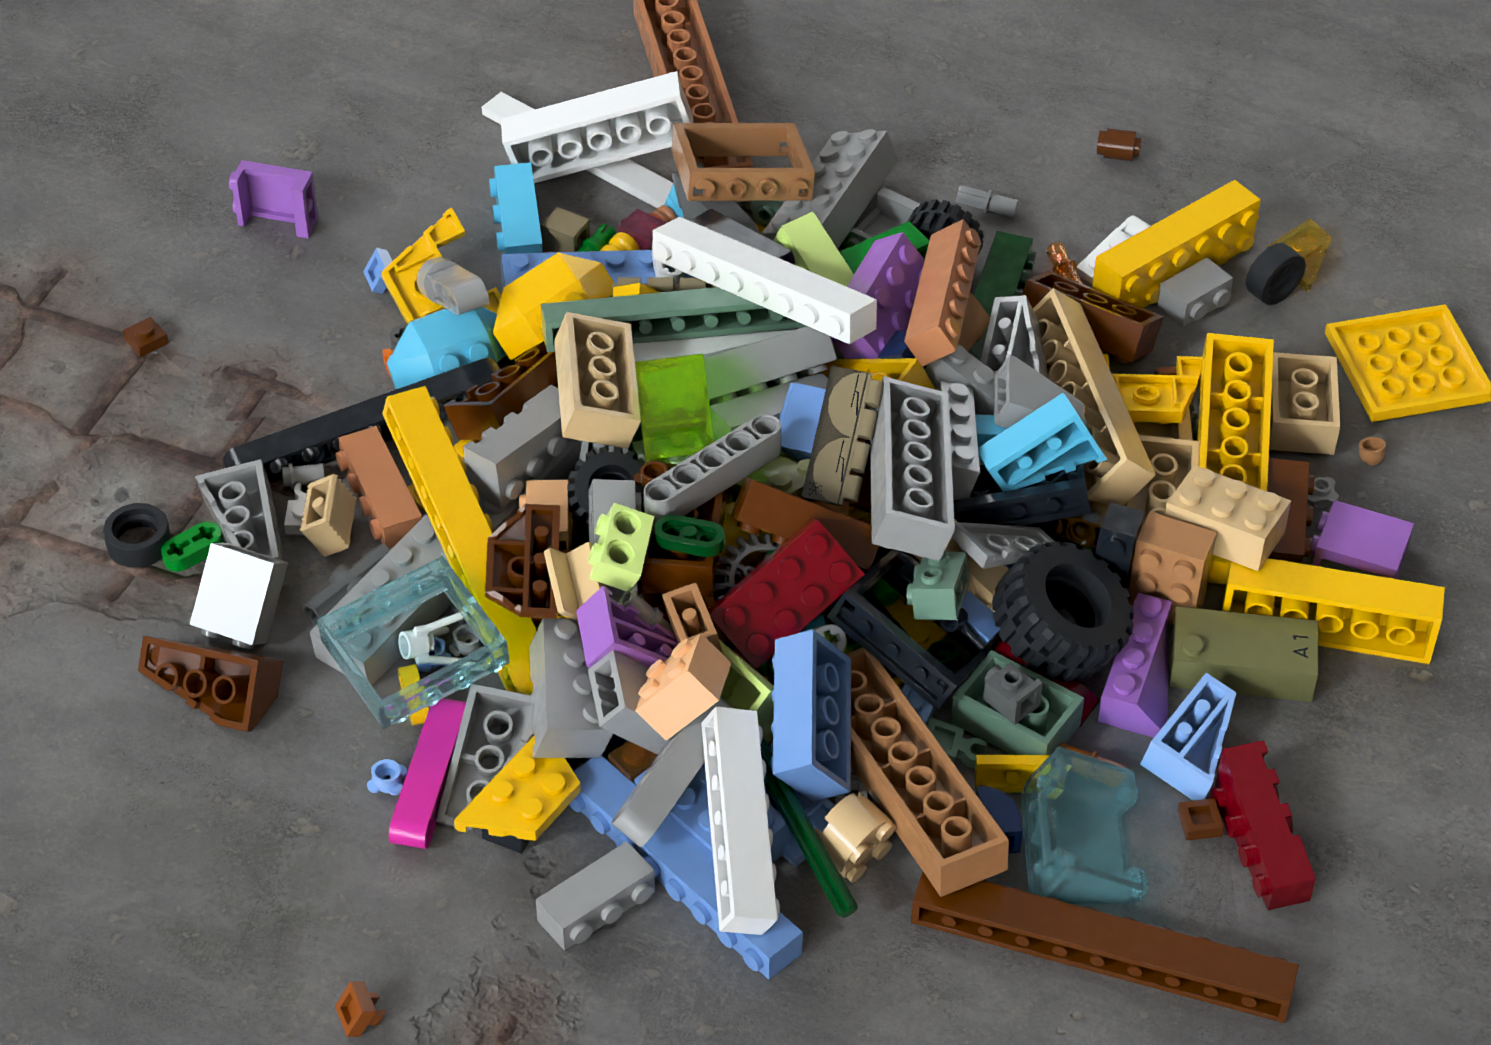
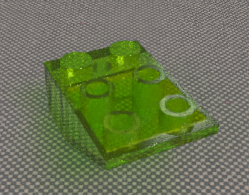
M694 354L636 361L635 369L646 463L650 461L662 463L683 461L712 444L714 437L704 355Z

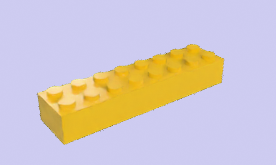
M1207 333L1201 367L1197 441H1199L1198 467L1209 469L1217 474L1267 491L1274 339ZM1213 554L1208 583L1226 584L1231 561Z

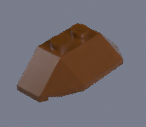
M524 504L517 510V514L505 521L488 537L485 597L519 617L557 619V606L544 551L549 548L559 551L560 505Z

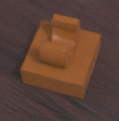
M350 981L335 1005L347 1037H360L368 1025L375 1026L380 1024L386 1015L385 1010L375 1009V1004L380 997L377 993L368 992L364 981Z

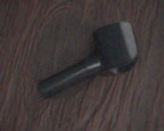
M960 609L957 620H940L944 630L953 632L958 629L979 650L986 646V643L967 624L968 614L965 609Z

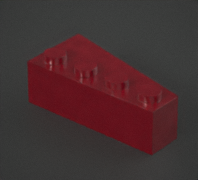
M1261 740L1222 749L1215 787L1211 789V797L1215 798L1218 809L1222 811L1228 836L1234 838L1238 845L1241 864L1243 867H1248L1252 875V884L1256 895L1263 898L1269 911L1310 901L1316 878L1300 835L1292 836V813L1288 803L1280 804L1276 785L1280 781L1275 768L1268 770L1266 767L1264 756L1268 754V749L1265 741Z

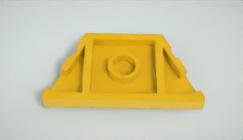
M534 735L454 819L455 829L460 832H466L467 827L488 829L489 835L504 837L511 835L518 839L536 841L581 792V783L565 758H533Z

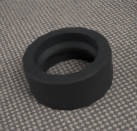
M1276 243L1268 247L1256 258L1247 273L1245 282L1247 290L1267 305H1275L1285 300L1296 289L1304 276L1306 268L1305 259L1285 243Z
M132 503L122 506L112 512L104 523L103 534L108 554L116 563L126 567H144L162 559L161 547L167 540L171 539L166 514L158 507L147 503ZM136 527H149L157 531L147 541L137 544L118 540L121 534Z

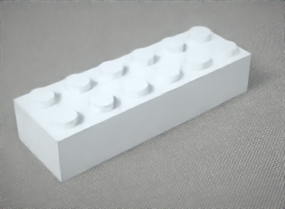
M676 71L501 119L502 143L511 164L531 162L534 183L672 147L673 123H694Z

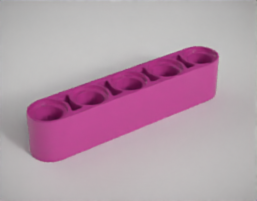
M439 697L433 698L389 828L390 843L422 849L429 848L437 825L436 819L466 702Z

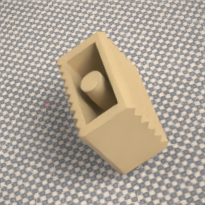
M334 474L314 481L307 486L309 489L306 491L308 494L306 495V504L304 505L302 523L300 524L302 527L299 529L324 557L342 552L348 548L351 542L352 522L355 517L356 497L352 496V492H348L349 488H345V484L341 483V479H337L338 475Z

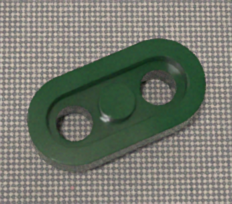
M666 515L658 519L654 526L655 541L663 549L702 557H712L721 553L725 547V531L721 525L715 522L680 515Z

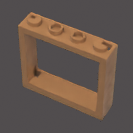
M673 123L671 152L688 201L812 200L815 171L795 123ZM780 142H786L788 147H780ZM694 156H788L793 168H698ZM693 188L703 189V194H693Z

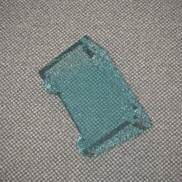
M1058 746L1028 778L1022 791L1021 802L1029 893L1043 897H1054L1069 904H1135L1146 895L1149 882L1145 871L1136 866H1131L1127 869L1121 817L1129 808L1134 806L1138 797L1133 770Z

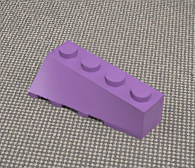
M1138 592L1133 605V631L1129 636L1128 643L1115 656L1101 697L1099 723L1154 738L1168 721V622L1172 601Z

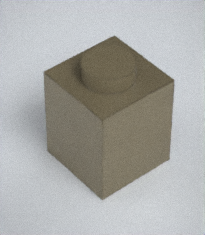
M557 207L541 223L540 230L543 249L551 252H577L581 247L580 243L584 239L590 238V220Z

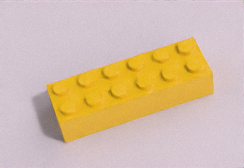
M1236 180L1227 183L1096 256L1092 288L1142 308L1156 303L1159 298L1161 283L1205 258H1209L1216 265H1222L1237 254L1249 250L1255 240L1254 235L1259 218L1258 213L1261 199Z
M1267 558L1259 571L1231 561L1222 611L1318 621V646L1430 664L1443 617L1445 587Z

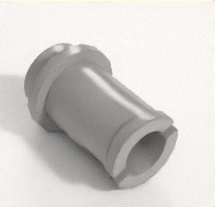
M289 463L288 467H282L283 486L290 487L291 490H294V486L297 483H301V486L309 485L314 481L324 478L323 463L304 466H292V463Z

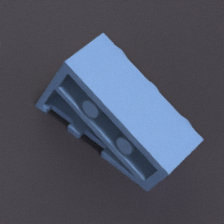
M1205 673L1153 738L1140 765L1191 800L1205 799L1214 781V773L1221 754L1222 743L1230 720L1236 692L1208 673Z

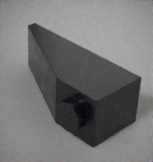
M1110 502L1100 527L1095 558L1098 560L1102 558L1108 563L1107 568L1112 573L1116 572L1121 578V586L1128 590L1136 540L1141 531L1145 512Z

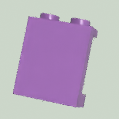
M241 160L237 170L231 173L229 189L233 190V212L236 213L239 226H245L251 216L295 223L297 237L309 239L319 219L313 172Z
M1334 500L1330 512L1323 511L1317 530L1322 532L1321 536L1314 535L1310 550V555L1314 556L1312 566H1320L1322 559H1327L1381 575V577L1397 579L1409 545L1414 523Z

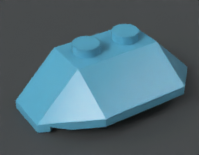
M481 307L457 316L445 308L410 321L398 341L393 354L390 355L387 361L395 389L480 359L492 358L496 362L506 356V353L493 334L497 314L485 307Z

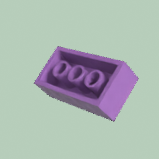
M904 232L875 240L847 286L877 299L876 330L851 344L830 336L832 342L846 359H878L877 356L894 333L907 330L925 260Z

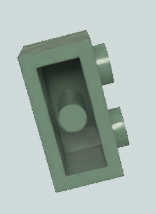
M945 550L940 561L922 557L920 565H916L914 568L913 584H908L907 603L908 605H913L914 619L957 620L970 583L967 552H948Z

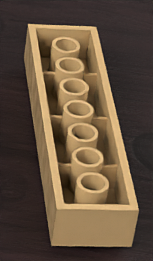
M1053 288L1033 308L1039 323L1048 378L1084 403V418L1087 419L1086 428L1107 458L1106 461L1097 463L1095 460L1083 463L1089 500L1108 505L1112 502L1125 506L1156 474L1081 304Z

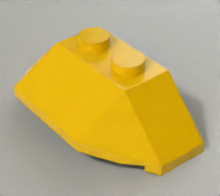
M558 252L503 287L493 334L508 358L512 360L544 341L541 304L608 298L613 295L612 284L614 281L601 262Z

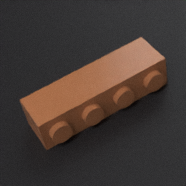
M377 426L338 437L340 451L336 452V459L340 470L347 471L348 473L347 482L350 491L353 494L358 493L359 508L364 517L369 516L370 518L369 526L374 539H380L382 544L392 549L422 519V515Z

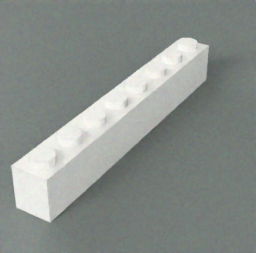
M678 217L653 230L654 260L848 344L876 330L877 299L682 217Z

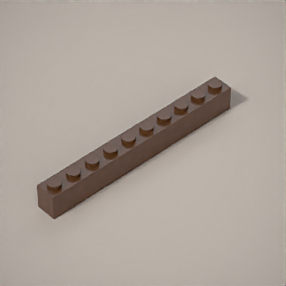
M922 872L912 902L911 923L1281 1023H1285L1299 967V964L1288 962L1280 957H1269L1251 952L1243 947L1220 944L1205 937L1186 935L1175 932L1167 927L1152 926L1137 922L1129 917H1118L1103 913L1092 907H1081L1062 902L1054 897H1043L1028 893L1020 888H1009L990 883L985 879L940 897L924 872Z

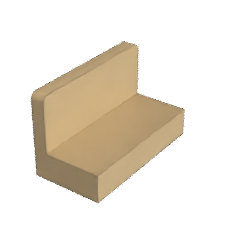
M590 542L566 554L553 548L544 551L557 611L560 615L578 621L576 610L602 586L607 588L606 584L589 579L593 566L588 564V557L593 546Z

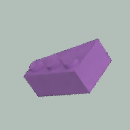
M602 586L576 610L586 666L589 668L612 650L650 668L657 660L661 659L664 662L672 656V651L679 644L676 636L660 624L656 623L651 626L637 616L639 610L631 604L624 608L611 599L612 591L605 586Z

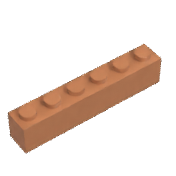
M964 219L932 234L930 237L904 340L922 367L957 351L981 245L978 233L975 229H970Z

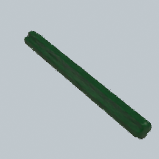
M762 737L760 745L761 757L766 763L764 784L835 912L843 918L849 917L857 911L858 905L793 789L773 775L771 768V757L773 754Z

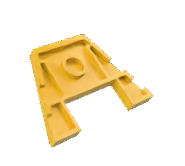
M453 208L448 209L440 220L423 232V236L412 246L409 245L381 272V278L407 324L415 319L445 309L426 298L420 292L417 285V275L419 269L427 260L434 257H442L438 248L465 236V230ZM497 287L487 291L489 305L484 307L497 314L501 294Z
M1103 354L1106 363L1109 367L1108 354ZM1177 356V375L1112 374L1133 423H1182L1201 382L1202 357Z

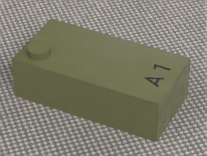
M1176 606L1171 634L1169 687L1193 690L1205 673H1208L1239 695L1312 702L1318 678V621Z

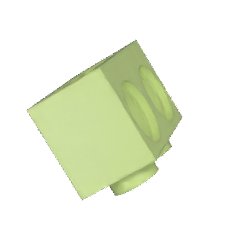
M613 503L607 515L601 514L595 528V534L600 535L598 544H593L588 557V564L593 565L589 579L624 591L633 589L642 573L654 516L617 503Z

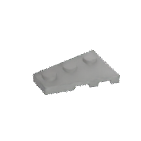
M954 522L955 531L952 535V538L960 545V549L967 552L983 569L1016 563L1031 547L1037 544H1045L1046 542H1055L1040 527Z

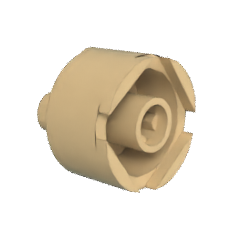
M859 792L858 796L854 793L849 794L829 811L824 818L828 825L823 832L818 828L816 829L841 876L853 883L864 874L867 868L865 864L873 857L880 860L889 852L892 843L888 839L895 831L896 825L884 812Z

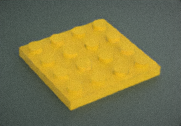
M1446 304L1326 324L1325 335L1371 422L1491 402V382Z

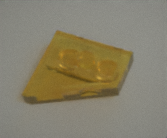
M1310 218L1270 243L1267 248L1276 243H1285L1304 257L1306 268L1299 285L1304 290L1309 291L1332 237Z

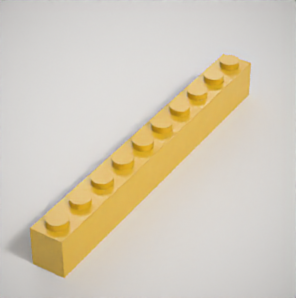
M426 386L387 396L382 412L467 605L469 609H474L475 611L472 616L505 690L531 695L533 692V682L530 681L529 646L537 632L533 624L534 618L519 617L485 597L488 537L493 532V526L489 515L483 514L479 505L477 488L474 484H470L467 479L466 466L462 456L457 455L452 446L453 438L448 426H443L439 417V405L434 397H430Z

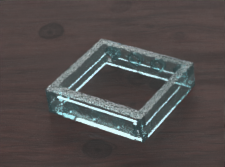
M443 556L317 619L322 643L383 729L394 723L404 721L408 716L425 707L435 705L440 699L457 690L469 687L476 680L490 673L498 672L510 663L507 641ZM445 592L484 647L381 700L345 649L343 643Z

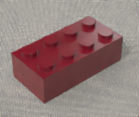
M812 518L708 609V612L714 624L756 670L775 653V639L800 632L865 574L819 520Z

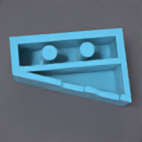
M531 162L494 166V178L489 179L491 197L496 199V205H492L494 224H499L501 231L496 232L498 251H504V254L542 253V237Z
M1064 392L978 447L979 456L1003 492L1045 480V476L1065 470L1066 473L1075 471L1076 465L1093 460L1100 463L1107 460Z

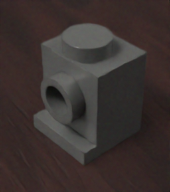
M1010 662L1003 668L996 665L986 674L983 699L1014 725L1040 706L1043 682L1039 679L1034 681L1013 663Z

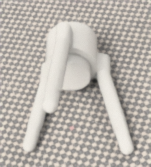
M474 609L458 612L426 625L416 626L413 630L400 632L398 645L401 655L404 659L415 658L417 665L432 663L485 667L486 663L483 660L429 655V652L433 651L435 647L433 636L437 637L448 633L449 628L444 626L474 615Z

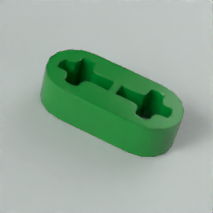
M202 522L167 540L161 547L165 567L174 572L184 571L207 559L211 543H223L221 528L213 522Z

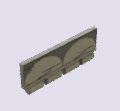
M831 366L801 498L843 507L844 501L858 502L863 478L850 475V472H865L870 445L858 442V439L872 440L878 414L876 411L865 409V405L878 408L884 387L883 382L871 379L872 373Z

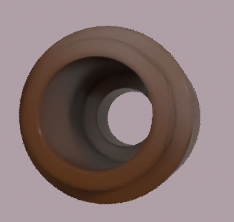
M1107 128V131L1100 130L1097 154L1104 155V158L1133 161L1134 155H1140L1142 138L1136 137V131Z

